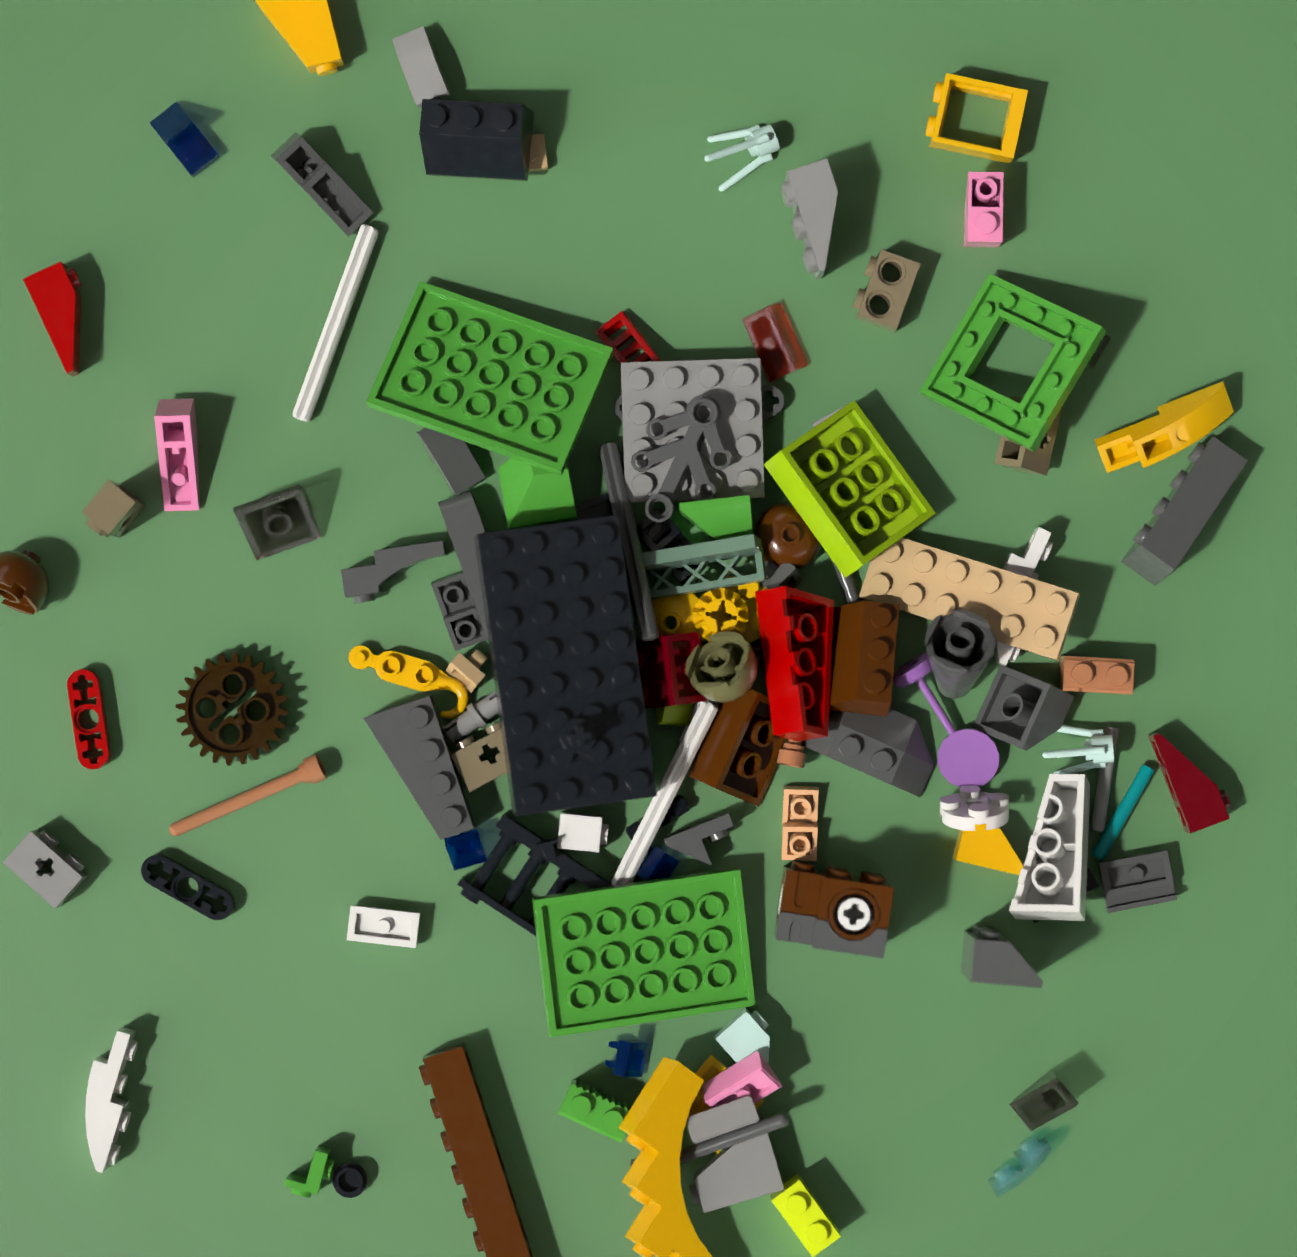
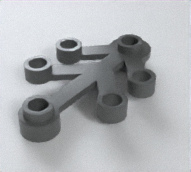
M696 396L688 403L686 412L664 420L653 419L646 426L647 435L653 440H660L665 437L667 432L689 425L682 440L649 452L638 451L632 456L631 464L639 472H645L652 465L675 457L658 494L649 497L645 503V513L654 522H664L672 515L673 504L670 500L687 463L696 485L694 490L696 497L699 500L714 498L716 488L707 477L696 446L702 431L711 450L709 457L711 466L715 469L723 470L731 462L730 454L724 450L715 426L720 420L721 409L718 402L711 396ZM700 406L709 408L710 415L707 419L702 420L698 418L696 412ZM653 423H660L663 426V433L660 436L656 437L650 433V426ZM722 452L726 455L727 461L723 466H717L714 463L713 458L716 453ZM643 454L648 457L649 463L645 468L636 466L635 459L638 455ZM703 484H708L712 489L711 495L707 498L701 497L698 492L699 487ZM656 501H661L665 504V511L660 515L652 511V505Z

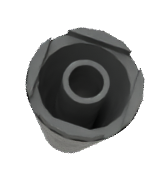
M954 610L953 614L943 617L941 614L931 622L926 632L925 649L938 690L949 698L956 699L967 695L995 652L996 639L990 629V624L986 619L974 612Z

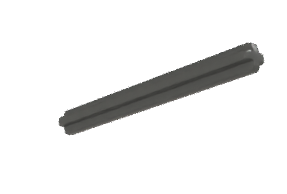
M615 442L601 445L599 451L613 515H618L627 584L640 640L647 642L657 639L659 631L632 504L628 499L620 448Z

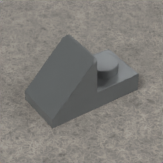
M726 812L664 837L666 846L712 865L702 839L708 837L710 842L726 837L730 835L728 828L734 825L729 813Z

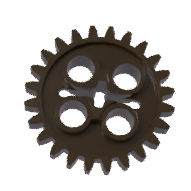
M233 653L231 662H228L224 654H219V664L217 665L210 658L205 659L207 670L204 671L202 668L195 666L193 669L198 677L196 679L185 677L184 679L190 686V689L178 691L181 696L186 698L185 703L176 704V708L185 710V715L176 720L188 725L181 735H193L194 738L190 742L189 747L193 748L201 744L203 746L200 752L201 757H205L210 751L213 752V763H218L223 755L225 756L227 766L233 764L235 756H238L242 765L247 764V754L249 753L255 760H259L260 753L258 749L262 748L267 752H271L272 748L268 741L270 739L274 741L281 740V737L275 732L276 728H287L288 726L280 721V716L290 714V711L281 708L280 703L287 701L289 696H279L277 692L282 689L284 683L273 684L272 680L277 672L263 673L266 665L264 661H261L256 667L252 666L253 656L248 655L243 663L240 662L239 653ZM231 675H238L243 682L242 690L236 695L228 692L226 688V681ZM255 687L257 689V692L238 707L237 711L240 714L238 717L230 715L214 731L209 729V726L228 711L227 702L236 703L251 688ZM206 698H211L217 705L216 713L210 718L202 715L200 711L201 702ZM256 700L261 701L266 707V714L259 721L254 720L249 714V707ZM228 724H234L240 730V737L234 744L228 743L223 737V730Z

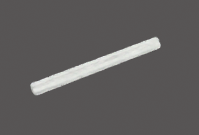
M364 224L360 226L292 413L294 418L301 421L309 422L312 418L379 234L378 230L372 226Z
M708 701L700 703L657 789V796L653 797L611 881L612 886L633 882L718 711L716 705Z

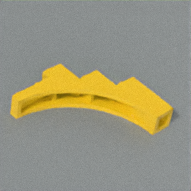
M666 1057L662 1058L618 1127L629 1135L626 1141L641 1150L622 1180L623 1184L632 1189L629 1195L644 1205L625 1237L635 1244L632 1250L642 1257H712L698 1238L687 1214L680 1176V1153L683 1131L691 1105L704 1080L679 1061Z

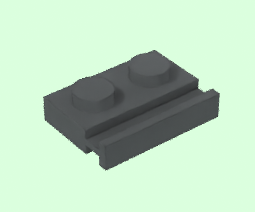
M1168 850L1097 863L1108 913L1177 900Z

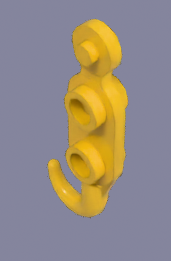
M361 645L355 646L349 653L348 659L352 667L356 669L372 667L376 670L377 675L387 682L417 691L426 692L445 689L454 692L458 698V703L453 710L441 711L440 716L442 718L451 719L458 717L468 706L469 696L462 682L448 676L429 661L396 651H386L380 655H375L368 647Z

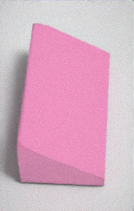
M758 1051L708 1080L702 1086L705 1103L711 1108L746 1096H751L753 1102L756 1103L782 1087L781 1082Z

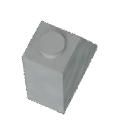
M768 1133L722 1149L719 1154L717 1153L693 1174L695 1184L689 1185L694 1205L701 1204L704 1213L784 1190Z

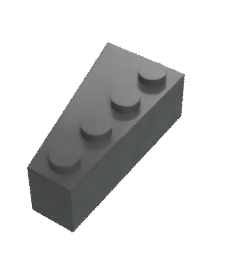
M427 696L363 718L440 840L476 827L456 765L450 756L452 753L433 696Z

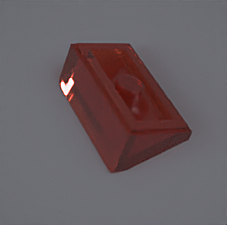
M780 303L769 305L742 319L769 382L780 379L808 365Z

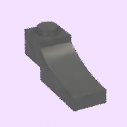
M297 132L271 155L348 237L373 214L370 208Z
M436 541L375 550V565L341 570L345 597H353L354 604L375 601L374 594L382 593L381 586L399 572L420 562L447 556L445 542Z

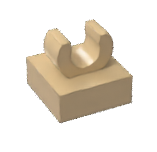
M478 649L469 659H466L459 652L450 662L445 672L462 682L471 694L486 676L479 669L488 658Z

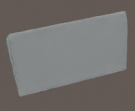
M746 1096L689 1116L686 1124L692 1142L697 1144L759 1122L760 1117L751 1096Z

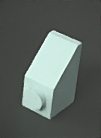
M744 1008L715 1034V1040L736 1063L756 1051L769 1063L770 1036L765 1029L770 1025L757 1010L750 1013Z

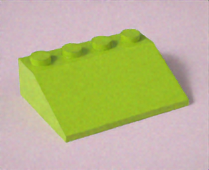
M855 400L780 450L763 464L845 578L936 514Z

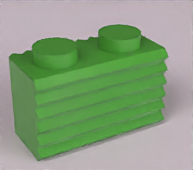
M576 1078L571 1081L559 1107L558 1114L622 1143L626 1133L618 1127L632 1105L628 1106L627 1102L622 1103L621 1099L616 1100L614 1096L609 1097L608 1093L603 1095L602 1090L597 1092L596 1087L591 1089L590 1085L584 1086L583 1081L578 1083Z

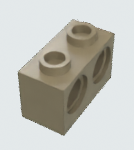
M882 249L878 258L871 256L864 274L870 277L866 290L859 288L852 307L858 310L855 319L895 332L921 263ZM887 265L895 266L900 273L899 280L887 282L881 275V269ZM877 297L884 299L887 302L888 311L883 315L874 314L869 307L871 299Z

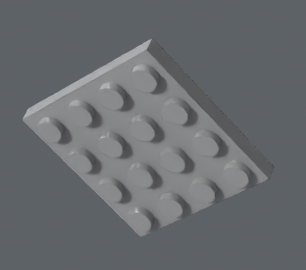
M760 358L620 363L624 479L628 499L631 502H646L649 497L658 494L675 458L656 463L649 470L639 472L631 464L632 456L638 451L649 452L682 440L689 428V425L667 432L665 437L660 440H653L646 433L647 424L653 419L664 420L686 412L688 403L699 395L711 396L718 402L721 409V417L715 426L724 450L731 457V462L727 468L723 470L713 468L709 461L711 450L702 431L696 446L707 477L716 488V494L713 499L750 495V498H765ZM700 406L696 414L698 418L704 420L709 417L710 410L706 406ZM653 423L650 426V433L656 437L660 436L663 433V426L660 423ZM719 452L714 455L713 460L717 466H723L727 461V457L724 453ZM643 454L638 455L635 459V464L639 468H645L649 463L648 457ZM688 463L670 501L699 500L694 492L696 485ZM703 484L699 487L698 492L701 497L707 498L711 495L712 489L708 484Z

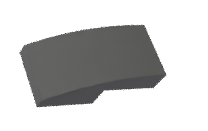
M426 427L416 432L432 462L437 464L454 495L457 496L485 478L464 441Z
M463 571L432 581L431 585L455 651L487 640Z

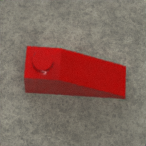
M60 261L23 278L66 373L73 377L79 374L81 295L78 287L82 286V283L74 267L68 269L67 265Z

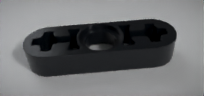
M156 854L148 857L143 862L141 874L146 883L212 920H222L230 916L234 911L235 899L230 891L168 856ZM160 861L163 862V870L171 875L175 873V869L180 871V874L174 878L171 889L166 886L170 879L164 876H159L156 879L152 877L153 870L149 868L150 864L156 865ZM185 877L193 878L198 884V891L193 897H185L179 891V883ZM205 885L211 888L206 895L214 899L220 895L225 897L223 903L228 906L226 911L221 909L214 913L212 911L214 905L207 900L202 901V906L196 903L202 897Z

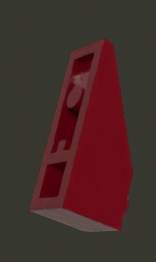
M1160 733L1149 734V740L1184 831L1191 834L1230 819L1227 810L1231 809V804L1224 789L1219 791L1218 786Z

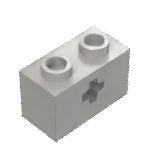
M37 829L32 830L3 863L56 909L61 907L88 877V874L82 870L85 864L74 854L69 853L65 855L56 847L59 841L48 831L43 830L39 832ZM52 859L54 863L51 867L55 872L44 873L45 864L42 860Z

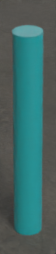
M1142 764L1091 855L1104 861L1152 777L1153 769Z

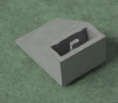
M827 158L787 171L782 188H780L786 208L792 207L795 214L793 221H791L797 241L803 239L806 249H804L802 254L805 268L808 274L814 272L816 280L821 279L825 271L838 195Z

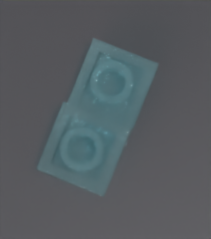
M1035 1136L1021 1142L1018 1145L1020 1149L1013 1152L1019 1165L1013 1167L1012 1164H1007L993 1171L994 1177L989 1178L988 1182L996 1197L1003 1195L1022 1183L1045 1160L1051 1150V1146L1045 1138L1039 1140Z

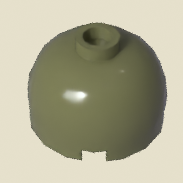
M725 631L709 636L708 638L711 642L705 644L702 648L698 644L692 650L686 663V675L691 681L692 686L706 699L721 703L734 701L744 696L752 688L757 679L758 661L751 645L739 633Z

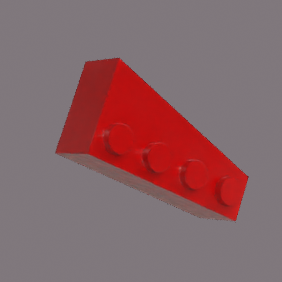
M788 586L756 591L773 735L795 741L828 737L834 600Z

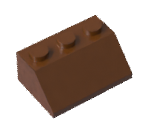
M860 601L834 607L829 710L887 717L892 697L899 604Z
M750 689L744 696L734 701L720 702L718 711L705 735L688 776L759 807L778 765L779 749H783L784 743H788L787 738L773 735L769 697Z

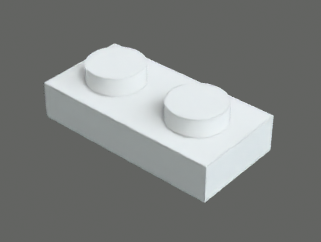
M351 905L347 940L416 948L421 913Z

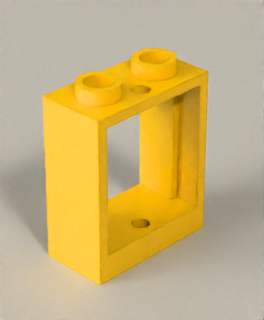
M946 73L943 83L936 82L932 102L938 103L936 115H929L925 136L931 137L929 147L1010 164L1015 155L1028 90ZM951 90L1009 102L999 149L941 137Z

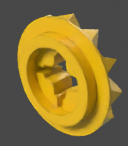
M726 588L710 590L699 598L694 607L693 621L699 634L711 642L708 637L715 633L730 631L742 635L749 621V613L746 603L739 594ZM721 601H725L726 613L735 616L736 620L724 621L721 631H717L716 619L706 616V612L718 611Z

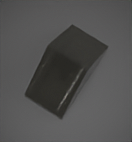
M1049 1070L1009 1105L1030 1131H1033L1078 1105V1101L1060 1079Z

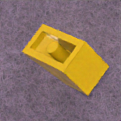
M975 824V831L959 830L953 855L954 860L1020 875L1021 869L1024 866L1000 827L986 830V824Z

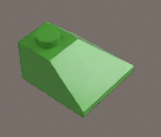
M513 458L498 467L508 530L577 519L568 463L562 476Z
M750 495L679 503V513L713 541L753 534Z

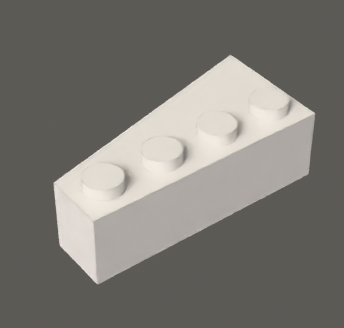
M1085 774L1049 775L1037 815L1036 827L1028 845V854L1019 875V884L1015 897L1012 899L1009 909L1015 919L1085 921L1090 783Z

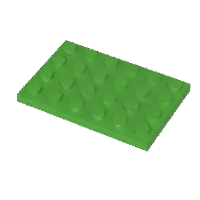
M420 281L366 403L368 407L562 476L614 351L613 348Z
M738 867L532 898L547 1028L550 1038L756 1006L741 870Z

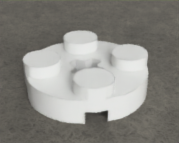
M974 785L961 786L959 793L940 798V817H942V822L946 826L958 830L975 831V824H986V830L996 829L1009 821V796L1005 793L980 792V787Z

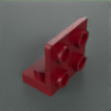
M699 632L659 636L657 639L643 642L640 639L635 640L645 709L708 701L692 686L685 672L687 659L692 650L698 644L701 647Z

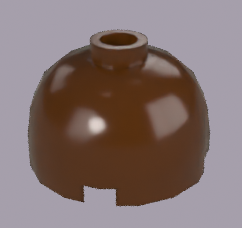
M783 502L771 506L762 513L755 525L754 534L762 540L764 560L778 567L781 564L791 563L797 569H801L813 561L821 549V544L791 502Z
M22 550L21 553L17 551L0 552V596L5 598L2 604L28 615H34L35 611L38 613L49 592V578L45 569L39 564L41 559L36 554L28 550Z

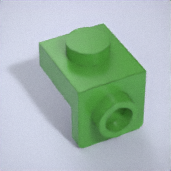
M318 1145L314 1151L308 1177L304 1178L289 1174L285 1179L284 1186L291 1187V1193L302 1197H311L312 1193L318 1194L323 1180H330L335 1163L334 1159L329 1158L332 1149Z

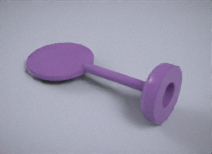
M927 652L911 659L894 671L893 683L896 687H905L916 682L949 735L943 739L938 749L937 763L941 774L951 784L958 787L965 785L980 787L985 785L994 777L999 767L1000 754L996 743L988 734L978 729L962 728L956 730L923 678L932 670Z

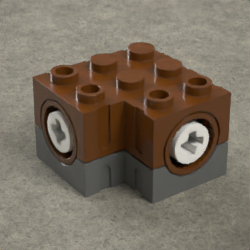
M792 861L791 867H783L774 928L776 940L808 944L817 949L884 958L888 933L886 928L889 926L894 887L887 882V878H884L882 874L861 871L860 877L851 876L852 873H849L846 868L827 866L826 872L816 871L812 863Z

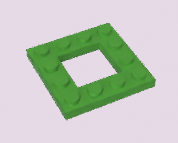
M989 273L919 393L925 398L1035 453L1107 331L1102 326ZM1004 321L1054 345L1020 404L970 379Z

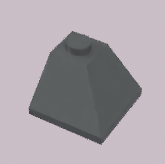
M1000 665L972 728L1027 751L1061 728L1074 696L1053 685Z

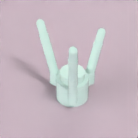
M758 124L748 129L720 133L707 138L710 143L745 137V141L706 155L704 157L706 162L748 149L752 157L758 155L757 159L721 184L719 191H725L760 165L773 160L771 153L780 150L776 134L770 124L761 128Z
M1062 725L1056 732L1091 737V739L1085 740V748L1045 751L1042 754L1044 758L1086 756V760H1093L1055 771L1053 774H1075L1093 768H1105V763L1114 762L1113 736L1104 735L1103 729L1090 730Z

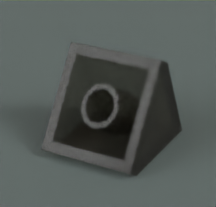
M300 484L233 507L256 561L322 538L305 487Z

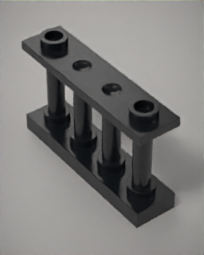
M504 813L496 824V827L501 829L499 833L501 838L472 882L462 877L457 885L463 888L460 894L471 902L478 904L480 900L536 936L534 914L528 920L512 908L541 864L545 865L547 863L542 848H537L536 843L545 839ZM518 842H521L530 848L528 852L530 857L502 900L499 901L483 889L511 846H516ZM554 846L556 859L549 862L559 868L557 871L559 876L547 895L564 893L570 883L574 885L577 880L589 887L588 889L612 886L611 882Z

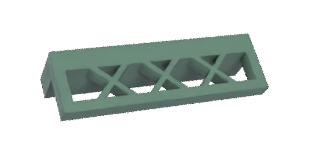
M755 534L642 553L646 573H652L659 579L650 591L652 600L767 581L762 540ZM755 555L756 574L743 576L734 569L742 557ZM733 559L729 565L723 560ZM717 561L726 568L718 580L708 581L700 575L710 562ZM698 564H699V566L697 567L696 570H694V569H692V568L690 567V566H692V565H698ZM684 567L692 573L684 586L675 587L668 581V578L676 568ZM666 570L662 576L657 573V571ZM731 572L737 576V577L727 578V577L730 575ZM697 578L703 581L702 583L694 584ZM664 584L670 587L666 589H661Z

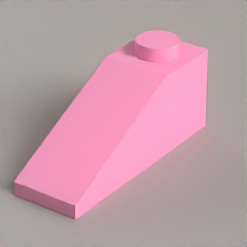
M194 398L159 399L154 418L164 511L199 510L198 437Z

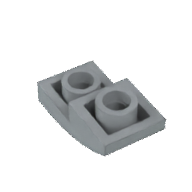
M424 26L392 39L403 73L418 108L422 107V99L439 100L450 95L442 67L436 59L429 33Z

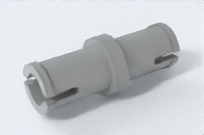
M495 690L478 703H470L466 706L467 710L443 726V729L446 731L445 733L454 744L459 743L461 739L479 726L481 728L487 726V721L498 714Z

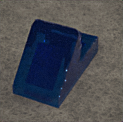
M177 101L150 122L154 130L192 177H195L220 157Z

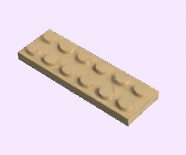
M901 538L870 561L859 597L873 602L899 604V610L932 621L941 614L942 617L953 614L954 610L974 612L987 620L996 641L1059 661L1080 594Z

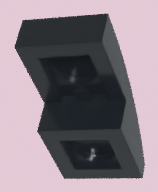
M658 507L653 513L660 515L664 512ZM647 517L636 527L638 537L651 551L692 544L670 519L664 522H654ZM698 564V565H692V566H690V567H691L692 569L696 570L697 567L699 566V564ZM684 567L676 568L672 572L682 585L692 575Z

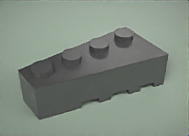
M1215 437L1211 438L1205 445L1201 442L1196 445L1188 457L1191 464L1186 471L1181 469L1169 485L1173 489L1167 497L1163 496L1151 512L1154 516L1148 524L1145 523L1133 538L1134 544L1121 561L1154 586L1177 568L1248 461Z

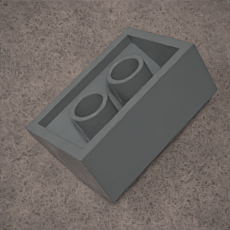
M974 925L973 931H964L961 973L968 980L978 983L1042 988V979L1011 942L1005 939L1002 933L995 930L994 927Z

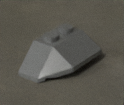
M889 708L887 717L829 710L828 737L802 740L801 744L918 797L921 796L934 766L918 721Z

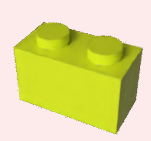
M796 1174L783 1184L784 1190L770 1193V1198L811 1256L814 1257L839 1239L841 1235L839 1229L804 1181Z

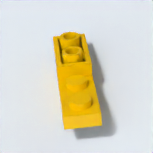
M1223 381L1158 406L1159 415L1094 439L1106 472L1110 473L1138 461L1145 468L1180 452L1209 434L1234 412Z

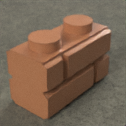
M1060 656L1058 689L1074 692L1133 695L1134 660Z

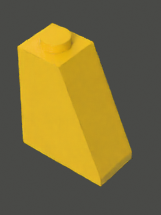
M255 0L260 10L310 73L317 72L318 76L330 75L338 71L337 67L344 65L329 0Z

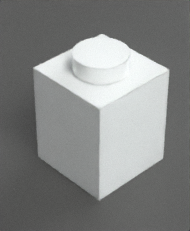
M561 812L557 848L599 852L600 845H607L609 824H602L603 816Z

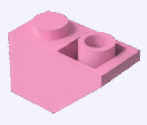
M968 172L964 209V247H999L1003 242L1004 172Z

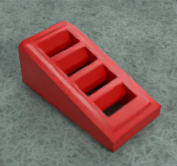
M623 311L619 312L595 331L605 346L613 348V356L619 364L627 362L626 360L641 348L645 352L632 362L661 361ZM625 325L628 330L611 342L609 337ZM632 337L636 339L621 352L617 350Z

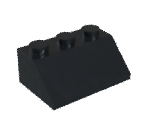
M422 99L419 135L426 174L431 176L528 181L534 112L524 104Z

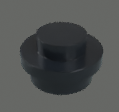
M354 1162L340 1165L335 1170L332 1178L333 1187L336 1192L347 1198L360 1195L366 1188L368 1181L364 1168Z

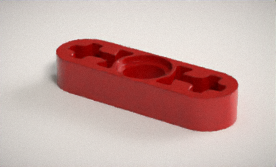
M80 669L73 672L67 681L77 757L85 768L99 769L104 767L111 758L101 680L95 672L88 669ZM82 675H85L86 680H92L93 687L87 689L88 699L96 697V704H83L78 707L77 700H84V694L82 690L76 689L75 684L81 681ZM86 709H92L98 714L99 721L93 729H86L80 723V715ZM101 732L102 738H94L96 749H102L103 756H99L97 758L98 763H94L92 758H86V751L91 750L90 739L83 741L82 734L93 735Z

